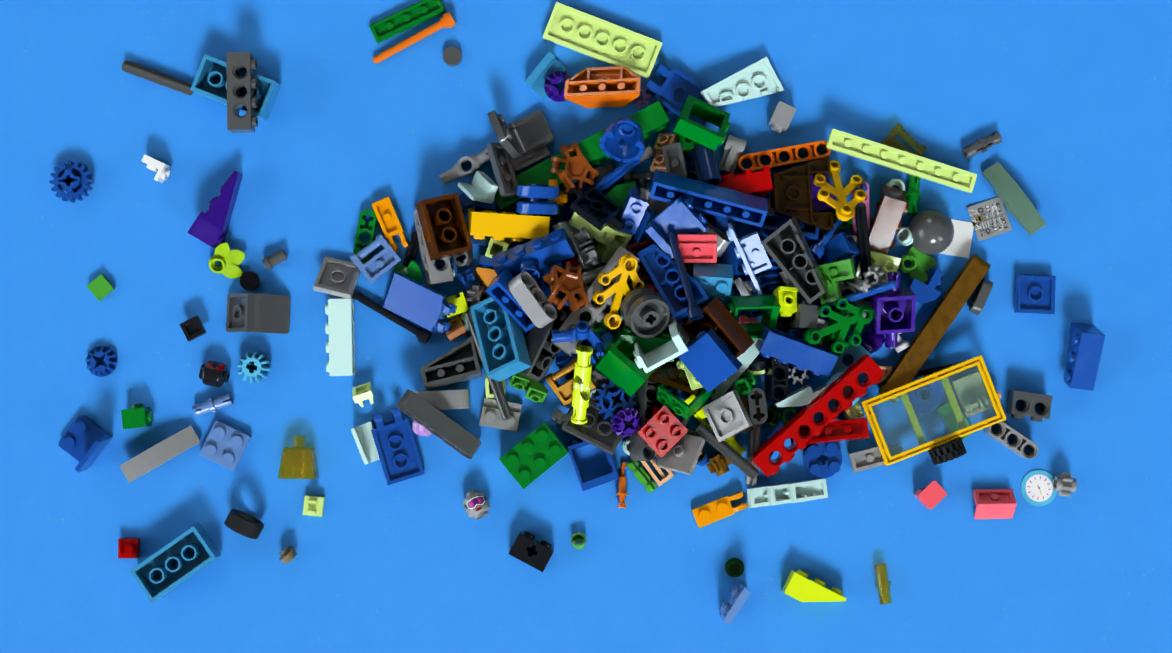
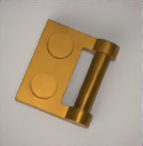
M577 357L557 372L545 376L546 382L564 406L572 402L574 376L560 385L557 383V380L574 370ZM592 377L590 390L594 389L597 385Z

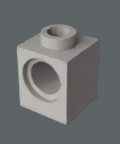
M779 101L768 125L775 132L785 133L797 108Z

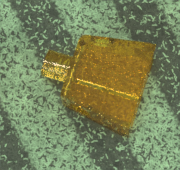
M293 436V447H284L278 479L319 478L314 447H305V436Z

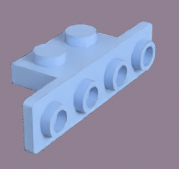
M728 223L727 236L730 242L734 241L736 245L734 251L737 258H742L744 262L742 268L745 275L749 274L751 277V281H749L753 292L757 291L758 295H763L762 288L755 274L771 268L772 263L761 244L762 241L758 232L755 231L738 238L732 223Z

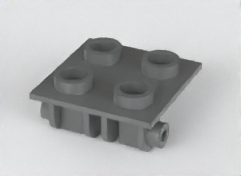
M582 227L578 229L579 232H569L571 243L576 248L579 263L583 268L602 267L603 264L589 230Z

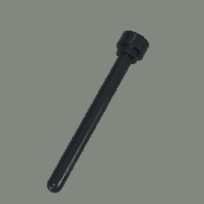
M354 290L352 298L415 334L418 341L422 344H427L432 336V331L416 327Z

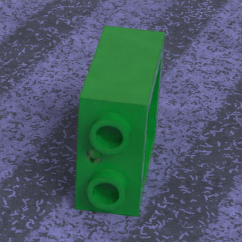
M688 95L681 108L673 132L715 151L718 145H723L727 135L724 133L728 131L731 124L728 122L730 114ZM692 114L718 126V132L688 119L689 115Z
M775 295L730 296L729 304L726 305V308L735 319H737L739 309H764L761 323H740L751 338H759L764 325L776 328L781 306Z
M661 384L658 387L656 399L662 405H666L677 415L687 420L715 393L716 388L709 393L704 387L700 388L699 390L702 392L688 405L670 393L674 389L673 387Z

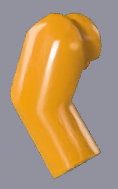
M558 179L548 180V186H558ZM559 192V197L552 200L559 205L562 203L566 204L568 196L565 193L561 194Z

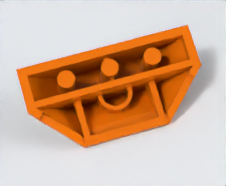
M625 66L585 68L571 79L565 80L564 99L585 108L625 107L640 96L641 77Z

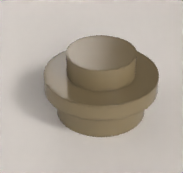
M286 546L279 553V561L285 564L289 563L297 555L295 547L291 546L289 548Z

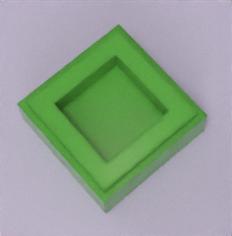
M100 274L87 285L98 301H102L115 290L104 274Z

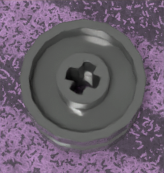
M647 287L637 288L627 294L620 308V314L624 322L637 336L642 338H652L659 335L666 329L670 321L671 313L669 306L654 290Z

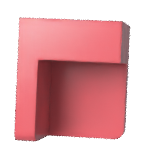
M935 480L929 483L923 490L918 489L914 493L915 497L930 510L948 494Z

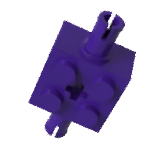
M888 272V282L896 281L897 286L894 289L871 296L873 319L870 326L876 334H886L885 347L892 348L893 345V348H897L898 333L915 332L916 294L911 288H899V272H893V275L892 272Z

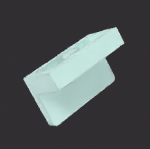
M478 170L475 172L472 184L458 182L457 185L471 200L490 204L493 203L498 189L497 184L483 171Z
M372 421L351 428L365 465L379 460L371 432L372 429H375Z

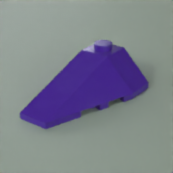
M237 171L232 173L221 187L220 196L211 199L207 212L204 213L202 211L187 233L213 248L225 242V235L228 232L242 174Z

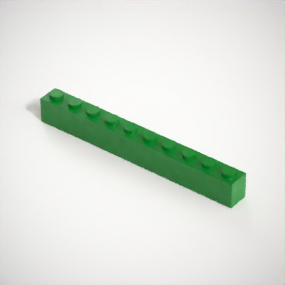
M659 101L629 116L640 124L644 140L650 138V134L655 131L660 133L667 129L670 121ZM606 129L577 143L581 153L592 168L599 165V161L604 158L607 160L611 159V156L608 157L602 152L603 149L599 145L600 138ZM561 152L553 156L557 158H564ZM573 152L569 153L570 157L575 156ZM551 158L515 176L518 185L547 184L548 186V180L558 179L559 186L563 182L557 174L549 173L553 164ZM560 162V170H565V163ZM497 189L494 200L501 212H510V207L513 203L528 201V198L501 197L499 189Z

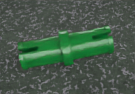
M908 175V191L905 195L909 207L906 214H918V200L921 197L919 192L920 178Z

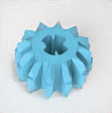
M254 351L253 354L246 352V358L240 357L243 364H237V367L242 368V370L238 371V375L244 374L243 381L249 379V383L254 384L255 379L260 383L262 382L261 376L263 378L268 377L264 372L271 370V368L265 367L270 361L264 360V354L259 355L258 351ZM250 366H257V370L250 369Z

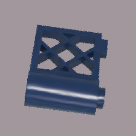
M698 144L694 151L684 155L685 162L691 158L693 160L690 170L687 169L689 178L693 174L697 176L698 181L717 185L722 181L714 150Z

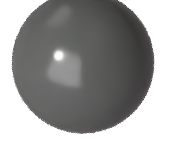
M927 209L919 212L911 219L908 225L913 238L911 245L919 252L927 255L943 252L950 246L954 238V226L951 219L945 213L936 209Z

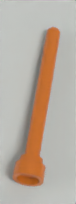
M450 12L443 14L440 21L374 56L372 60L377 64L444 27L445 29L454 27L456 23Z

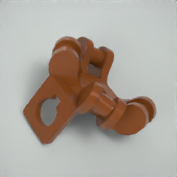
M571 142V145L568 146L561 145L560 150L564 158L551 157L553 164L549 173L557 174L564 184V192L567 193L573 187L582 191L583 183L593 187V180L600 173L592 168L583 156L577 142ZM573 152L575 156L570 157L569 153ZM560 162L565 163V170H560Z
M568 261L565 263L564 269L558 265H552L550 272L543 276L544 281L550 284L551 295L547 301L556 304L557 309L561 310L568 300L573 312L578 311L581 306L586 307L589 305V300L584 290L581 265L575 267ZM559 291H562L564 294H566V296L563 299L557 296Z

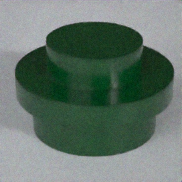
M731 558L725 564V571L731 577H739L744 572V564L738 558Z

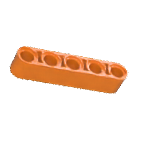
M815 141L745 154L738 160L737 170L740 173H744L750 169L752 171L762 170L764 166H769L770 170L804 164L828 156L831 149L826 148V141ZM818 146L825 149L824 155L817 153L816 148ZM798 150H804L807 157L800 158ZM779 154H786L788 156V161H781L779 159ZM767 157L769 165H763L760 162V158ZM748 160L751 167L749 169L743 168L741 161Z

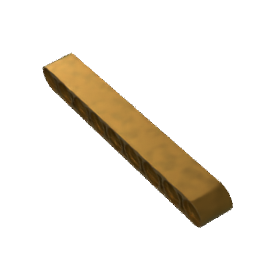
M976 254L970 257L910 343L911 346L906 349L892 369L891 374L879 388V394L913 380L983 279L991 264ZM900 395L889 399V401L895 404L899 400Z

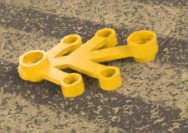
M831 160L828 176L832 178L834 187L826 182L824 175L816 174L813 184L821 187L817 198L836 209V216L839 220L849 221L855 215L854 208L865 200L867 193L862 189H858L854 194V198L847 203L846 197L855 188L860 187L863 180L859 175H853L849 184L843 189L839 175L841 170L840 163L836 160ZM829 195H833L838 199V201L834 200Z
M631 254L623 255L619 259L618 266L608 273L602 272L598 275V282L604 286L609 285L611 280L619 274L620 277L617 282L602 292L596 291L592 296V300L600 305L614 294L610 311L604 316V324L610 329H617L621 324V317L617 314L622 296H626L631 292L627 284L628 275L632 280L631 288L633 290L644 288V282L640 280L636 272L637 260Z

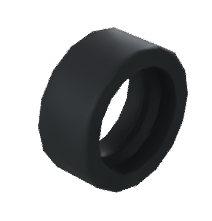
M231 509L224 522L231 530L251 539H258L264 527V524L257 518L236 509Z

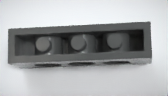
M226 52L227 130L231 133H255V127H258V117L255 115V108L258 107L255 89H257L258 82L257 77L254 76V69H257V59L254 58L251 52ZM246 69V75L239 77V72ZM246 88V95L239 97L240 90ZM242 108H247V113L244 116H240L239 111Z

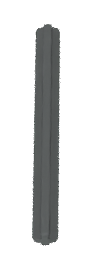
M469 311L465 313V318L484 367L472 314ZM487 377L502 419H511L513 416L501 383Z

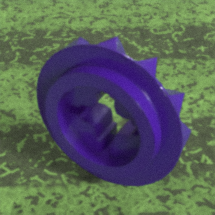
M563 71L551 73L544 84L547 96L556 102L566 101L564 99V89H561L559 93L558 88L552 85L558 84L560 78L562 85H565V80L571 79L570 75Z
M634 408L621 409L612 420V429L623 438L627 435L632 436L634 431H638V426L642 425L640 421L642 417ZM623 420L629 421L631 425H625Z

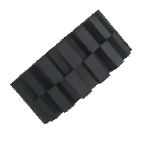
M958 438L932 448L928 452L933 464L936 465L966 454V449L962 439Z

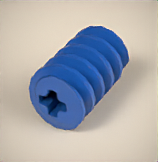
M767 252L772 267L760 272L765 274L760 277V280L765 281L760 286L766 289L765 291H774L784 281L779 279V265Z

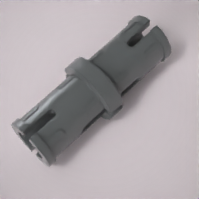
M995 131L987 137L978 138L973 144L962 148L963 155L969 159L980 152L988 151V148L1002 142L1001 135Z

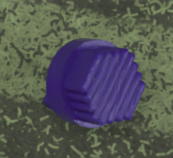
M872 329L862 335L860 345L872 354L882 347L886 339L883 334H876Z

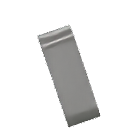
M523 271L508 282L509 291L536 327L543 328L557 318L558 314L555 307L547 301V296L528 272Z
M469 389L415 392L438 410L470 408Z
M1004 422L996 423L998 426L996 433L991 431V426L984 428L986 435L1019 457L1032 459L1037 456V445ZM1010 434L1014 436L1012 444H1009L1007 441ZM1026 445L1030 447V452L1027 455L1023 451Z

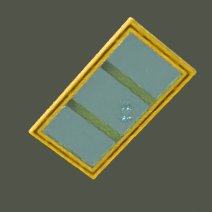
M982 355L967 359L860 401L883 458V463L886 466L1006 420V415Z

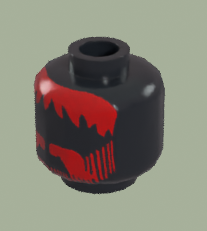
M208 361L206 364H203L199 373V378L202 379L204 385L217 388L221 387L224 382L227 383L230 377V371H227V366L224 363Z

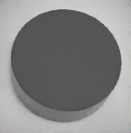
M454 46L447 47L443 52L444 62L452 67L459 65L462 60L461 51Z

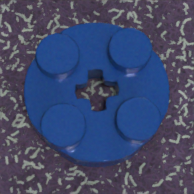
M833 442L809 444L803 453V464L812 475L819 478H828L840 470L842 453ZM821 453L828 457L825 464L817 460Z

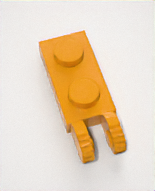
M388 196L371 203L384 236L388 239L391 248L395 252L398 251V247L392 238L398 234L402 245L405 248L408 247L403 227L390 197Z
M741 491L730 496L726 495L692 509L698 528L747 508V503H741L733 508L730 501L744 496L743 492Z

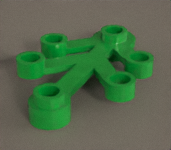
M838 298L835 301V307L839 310H846L854 315L845 317L832 311L828 305L820 306L818 314L821 317H828L837 322L820 330L808 329L804 333L806 343L818 344L822 337L839 330L835 342L831 345V350L834 353H842L845 349L843 343L850 325L856 323L853 334L848 337V343L851 346L861 344V332L864 325L872 321L873 310L867 305L856 307L849 304L847 299ZM841 300L844 303L843 307H840L839 305ZM824 308L827 309V313L825 315L823 314ZM864 311L866 312V318L863 317ZM814 333L817 336L815 340H813L812 335ZM854 337L857 339L855 344L853 343ZM837 344L840 345V349L838 351L836 350Z

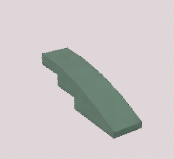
M996 162L982 172V176L994 188V193L1006 205V210L1030 236L1046 226L1045 221L1026 194L999 162Z

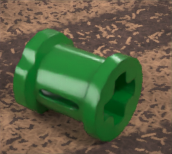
M750 372L742 373L734 385L737 393L740 395L749 394L756 384L755 376Z

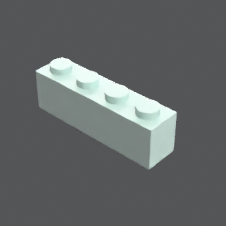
M328 299V303L325 304V314L328 315L325 331L326 334H329V342H326V353H329L326 371L329 372V376H356L354 299Z

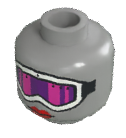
M472 490L465 494L466 498L462 501V505L468 517L477 520L489 514L488 511L491 506L484 492Z

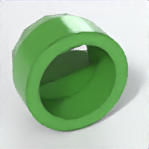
M577 532L572 535L571 543L575 549L580 550L586 546L585 534Z

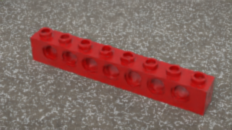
M864 354L749 457L767 477L769 475L773 476L780 470L779 466L784 462L787 463L795 456L794 453L799 449H804L813 436L817 437L824 430V426L828 423H833L842 410H848L857 397L861 398L864 396L869 386L877 384L882 379L883 370L869 355ZM860 373H865V380L863 382H858L857 380ZM846 386H850V393L843 395V389ZM836 399L835 407L829 408V401ZM821 412V419L814 421V414ZM802 425H807V431L804 434H799V428ZM788 438H792V445L789 447H785V440ZM778 451V457L771 460V452Z

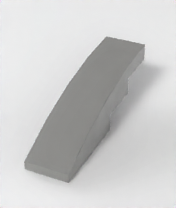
M190 425L120 465V468L130 483L199 444L201 441Z

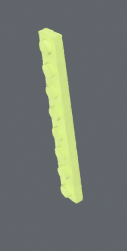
M831 129L826 145L828 149L967 193H972L977 178L975 173L836 129Z

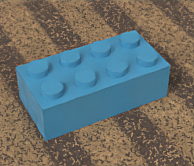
M204 54L190 90L197 95L227 106V62ZM245 69L241 70L239 77H244L247 71ZM254 73L258 82L257 89H255V96L258 99L255 115L259 119L267 121L281 86L274 80ZM246 88L240 90L239 97L246 95ZM242 108L240 111L247 113V108Z
M492 297L470 307L487 377L500 382L532 367L522 328Z
M197 524L130 570V573L150 602L153 603L221 556V553L201 524Z

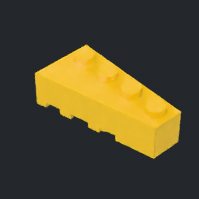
M468 209L467 229L468 233L473 235V239H485V236H491L493 240L504 241V238L507 237L512 238V241L524 242V239H531L532 241L534 238L549 234L550 216L516 214L505 211L497 213L492 210L476 212L475 209Z

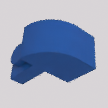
M937 268L933 269L926 283L915 278L909 281L906 288H911L916 294V304L932 302L941 295L942 292L935 288H938L943 281V277H941L943 271Z

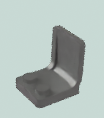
M495 110L487 113L499 142L513 159L530 153L554 140V135L541 110H537L510 124H506L502 114L498 115Z
M259 293L228 294L227 332L287 334L289 332V296Z

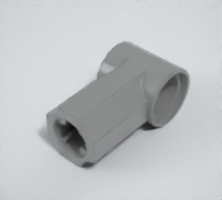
M729 134L723 149L724 154L719 163V169L722 173H734L738 160L745 149L746 140Z

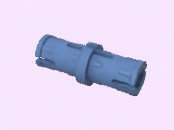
M228 393L215 399L212 397L206 402L193 405V411L201 408L200 411L194 412V415L199 417L212 411L214 413L220 408L233 405V399L225 402V400L232 398L231 394Z

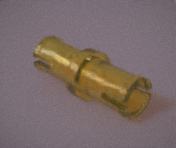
M887 564L874 565L877 580L875 586L878 587L880 604L892 603L889 587L891 581H888Z

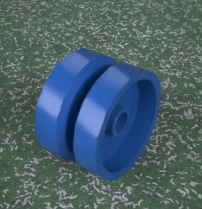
M547 184L516 185V195L528 198V201L516 202V213L559 214V204L547 201V199L559 197L558 186H547Z

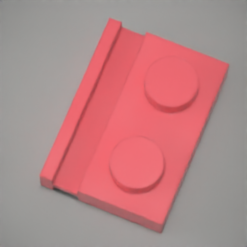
M677 234L678 245L684 263H717V234Z

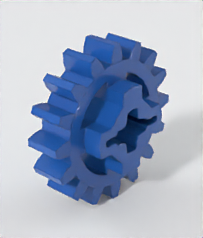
M68 160L67 165L61 162V168L54 167L57 172L56 174H50L54 177V180L49 181V183L54 185L51 191L57 192L56 197H62L63 201L67 202L69 200L75 203L76 199L79 201L83 200L82 195L89 196L86 191L93 189L89 186V183H93L94 180L89 179L92 173L86 171L87 166H81V163L77 161L74 163ZM76 170H78L81 173L82 177L78 176V172H76ZM73 179L77 180V181L71 182L70 184L67 183V182H69V181H72ZM61 186L65 187L67 193L62 190Z
M611 380L608 381V386L605 383L601 384L602 389L596 390L599 396L594 397V400L598 401L594 407L600 408L597 413H604V420L610 417V422H612L616 413H613L615 409L632 408L631 406L636 405V402L632 401L636 394L630 397L624 390L613 384ZM611 388H617V390L613 393L607 391ZM617 396V400H616V401H617L618 403L615 404V405H613V401H614V400L611 399V398H614V397Z

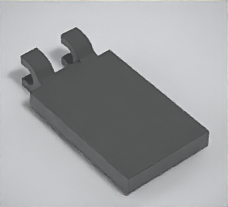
M591 400L587 408L586 417H588V421L586 424H574L571 422V416L573 415L572 402L564 406L570 408L567 414L558 409L554 411L552 421L563 424L562 430L611 455L615 453L623 438L613 431L610 417L604 420V413H597L600 408L594 407L597 403ZM623 420L625 425L630 426L629 421Z

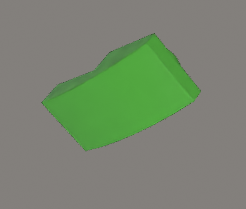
M520 373L510 377L508 385L518 390L526 391L525 398L534 402H544L548 390L540 382L523 376Z

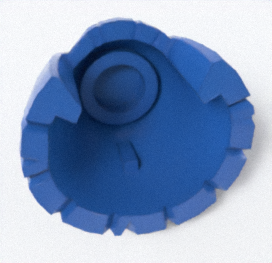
M631 117L620 118L614 121L600 138L599 145L603 149L602 152L608 157L611 156V159L614 158L616 161L627 163L633 162V160L637 161L643 156L645 151L642 128Z

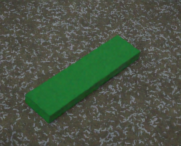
M422 0L369 25L376 42L379 44L446 12L441 0Z

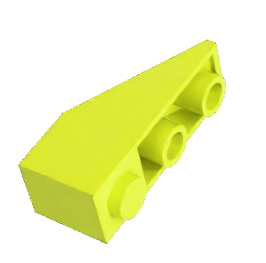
M799 569L797 572L791 570L782 589L785 594L801 602L846 601L847 599L842 596L843 592L835 587H832L831 590L825 587V582L817 578L813 581L807 578L809 574Z

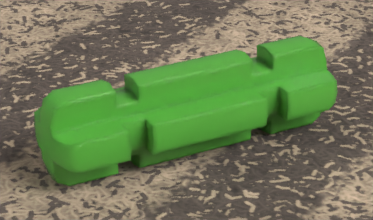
M629 461L627 463L629 470H633V475L642 485H645L644 488L648 493L653 492L657 488L656 483L650 480L651 477L642 466H638L639 463L637 461Z

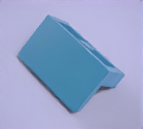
M548 52L525 80V83L535 93L545 98L547 94L544 84L547 77L553 72H566V67L555 60V56L551 52Z

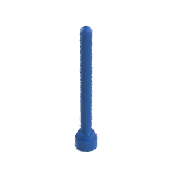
M862 184L859 187V189H862L866 192L868 187L867 185ZM836 218L834 220V230H827L818 243L811 244L810 249L816 260H820L823 256L825 245L843 221Z
M890 281L868 288L866 293L859 291L842 298L847 299L848 303L894 289L897 283L896 281ZM842 300L839 303L840 306L844 305ZM815 301L812 302V305H818L819 307L828 305L830 308H834L835 302L821 304V302Z

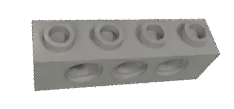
M416 209L413 211L426 284L427 286L450 283L454 281L453 278L455 277L454 268L450 264L451 256L438 259L442 263V269H438L435 266V260L430 261Z

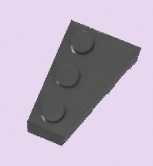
M472 336L462 344L452 348L446 354L439 356L420 368L424 387L428 391L484 377L478 351Z

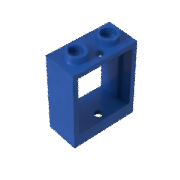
M579 438L571 441L570 446H567L582 491L618 479L619 476L612 456L605 452L611 472L584 481L574 449L586 446L589 443L581 441Z

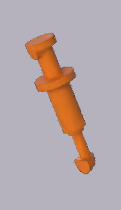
M622 462L620 465L619 491L616 493L619 496L617 508H627L625 496H629V493H626V477L624 475L627 463Z

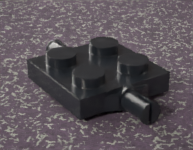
M576 187L569 189L568 192L577 198L572 202L570 209L600 231L609 224H613L619 230L624 228L625 223L616 218L623 209L597 189L591 187L588 191L582 192Z

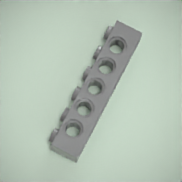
M620 246L601 273H608L618 266L619 259L623 255L633 254ZM633 255L636 258L637 263L639 264L640 259ZM637 265L636 272L640 269V265ZM620 275L613 278L611 280V283L614 284L615 282H617L619 280ZM598 277L586 292L589 305L579 307V310L576 312L572 311L559 330H569L570 327L573 329L581 321L580 317L583 314L591 316V320L587 322L591 328L596 322L600 323L606 315L604 311L608 306L611 307L614 294L608 297L601 306L595 307L592 305L593 294L596 291H604V285L598 282ZM576 339L573 343L569 341L555 342L553 344L569 356H572L573 353L577 354L576 347L583 346L581 344L583 340Z

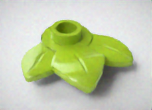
M227 242L221 243L215 248L214 256L210 258L208 265L214 273H222L231 279L239 278L243 272L238 265L242 263L246 254L238 249L230 250ZM216 261H220L222 266H217Z

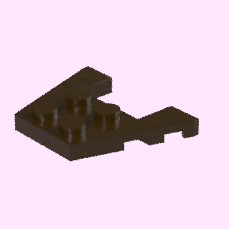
M824 156L772 175L774 214L789 219L795 216L799 222L828 231L834 230L833 212H813L811 175L830 173L829 156Z

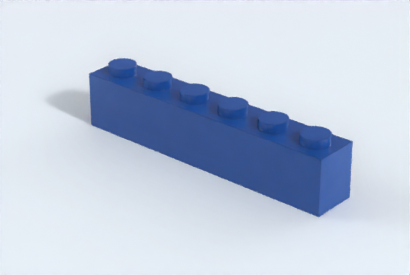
M660 170L655 171L650 187L649 198L673 203L682 196L684 199H689L692 202L694 210L758 227L763 226L768 213V199Z

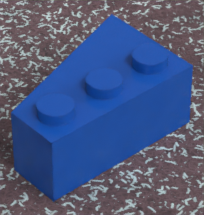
M1071 322L1067 366L1064 372V381L1070 388L1094 390L1105 335L1094 325Z

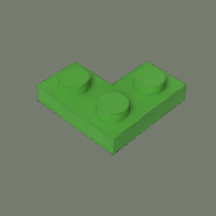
M852 258L818 265L828 286V290L820 296L821 304L835 302L838 298H842L838 281L856 278Z

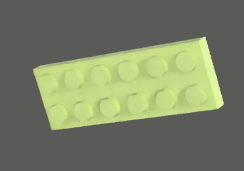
M556 2L543 34V39L613 66H625L636 75L649 79L662 46L660 41Z

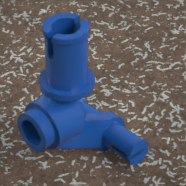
M579 321L573 329L570 327L569 330H552L553 343L569 341L573 343L576 339H588L596 351V356L599 357V353L600 357L604 356V341L601 339V332H594L586 321Z

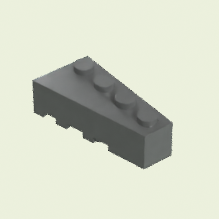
M795 216L761 242L809 304L828 290L824 277Z
M562 307L561 310L556 308L557 318L545 327L538 328L534 326L530 329L525 342L532 367L519 372L523 376L539 382L553 363L552 358L554 355L561 352V349L555 346L551 339L552 330H559L572 312L566 307Z

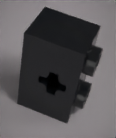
M528 531L520 532L508 554L543 572L554 552V549L551 548L552 545L544 540L541 542L535 540V535ZM532 546H535V550L537 551V553L533 552L532 555L529 554V549L527 547L531 548Z

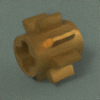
M719 452L708 458L710 463L707 464V467L711 474L716 473L717 476H720L730 470L728 465L732 463Z

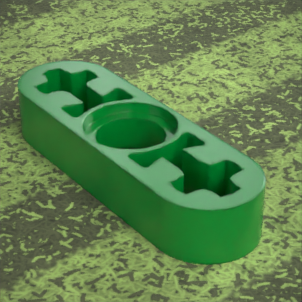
M364 210L359 215L353 254H357L362 250L361 247H358L359 244L367 246L374 241L378 219L372 210ZM368 214L373 218V221H369L368 227H372V230L362 228V225L366 227L367 222L363 218L367 217ZM363 232L370 234V240L366 243L360 240V235ZM372 252L367 255V258H363L361 261L363 265L371 259Z

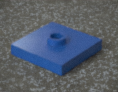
M1016 274L1014 313L1054 314L1056 276Z

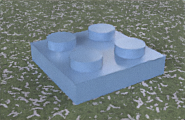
M216 420L199 455L231 471H235L252 436Z
M742 583L732 588L730 592L731 598L728 602L725 601L719 609L721 612L720 617L729 625L751 593Z

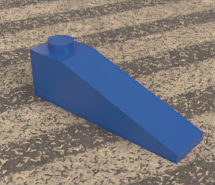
M655 244L638 252L637 255L664 302L669 306V310L676 323L678 324L687 319L686 312L689 306L676 263ZM687 273L696 305H699V308H701L709 298L701 284Z

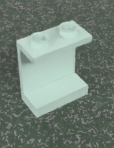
M675 321L668 325L672 340L644 354L637 342L634 343V361L639 369H644L645 373L688 351L685 338Z

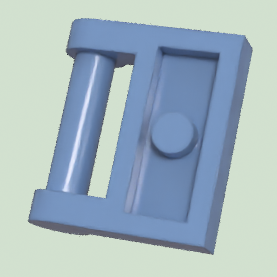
M381 234L377 235L373 242L357 254H352L349 257L370 284L401 261ZM380 245L384 248L364 265L360 261Z

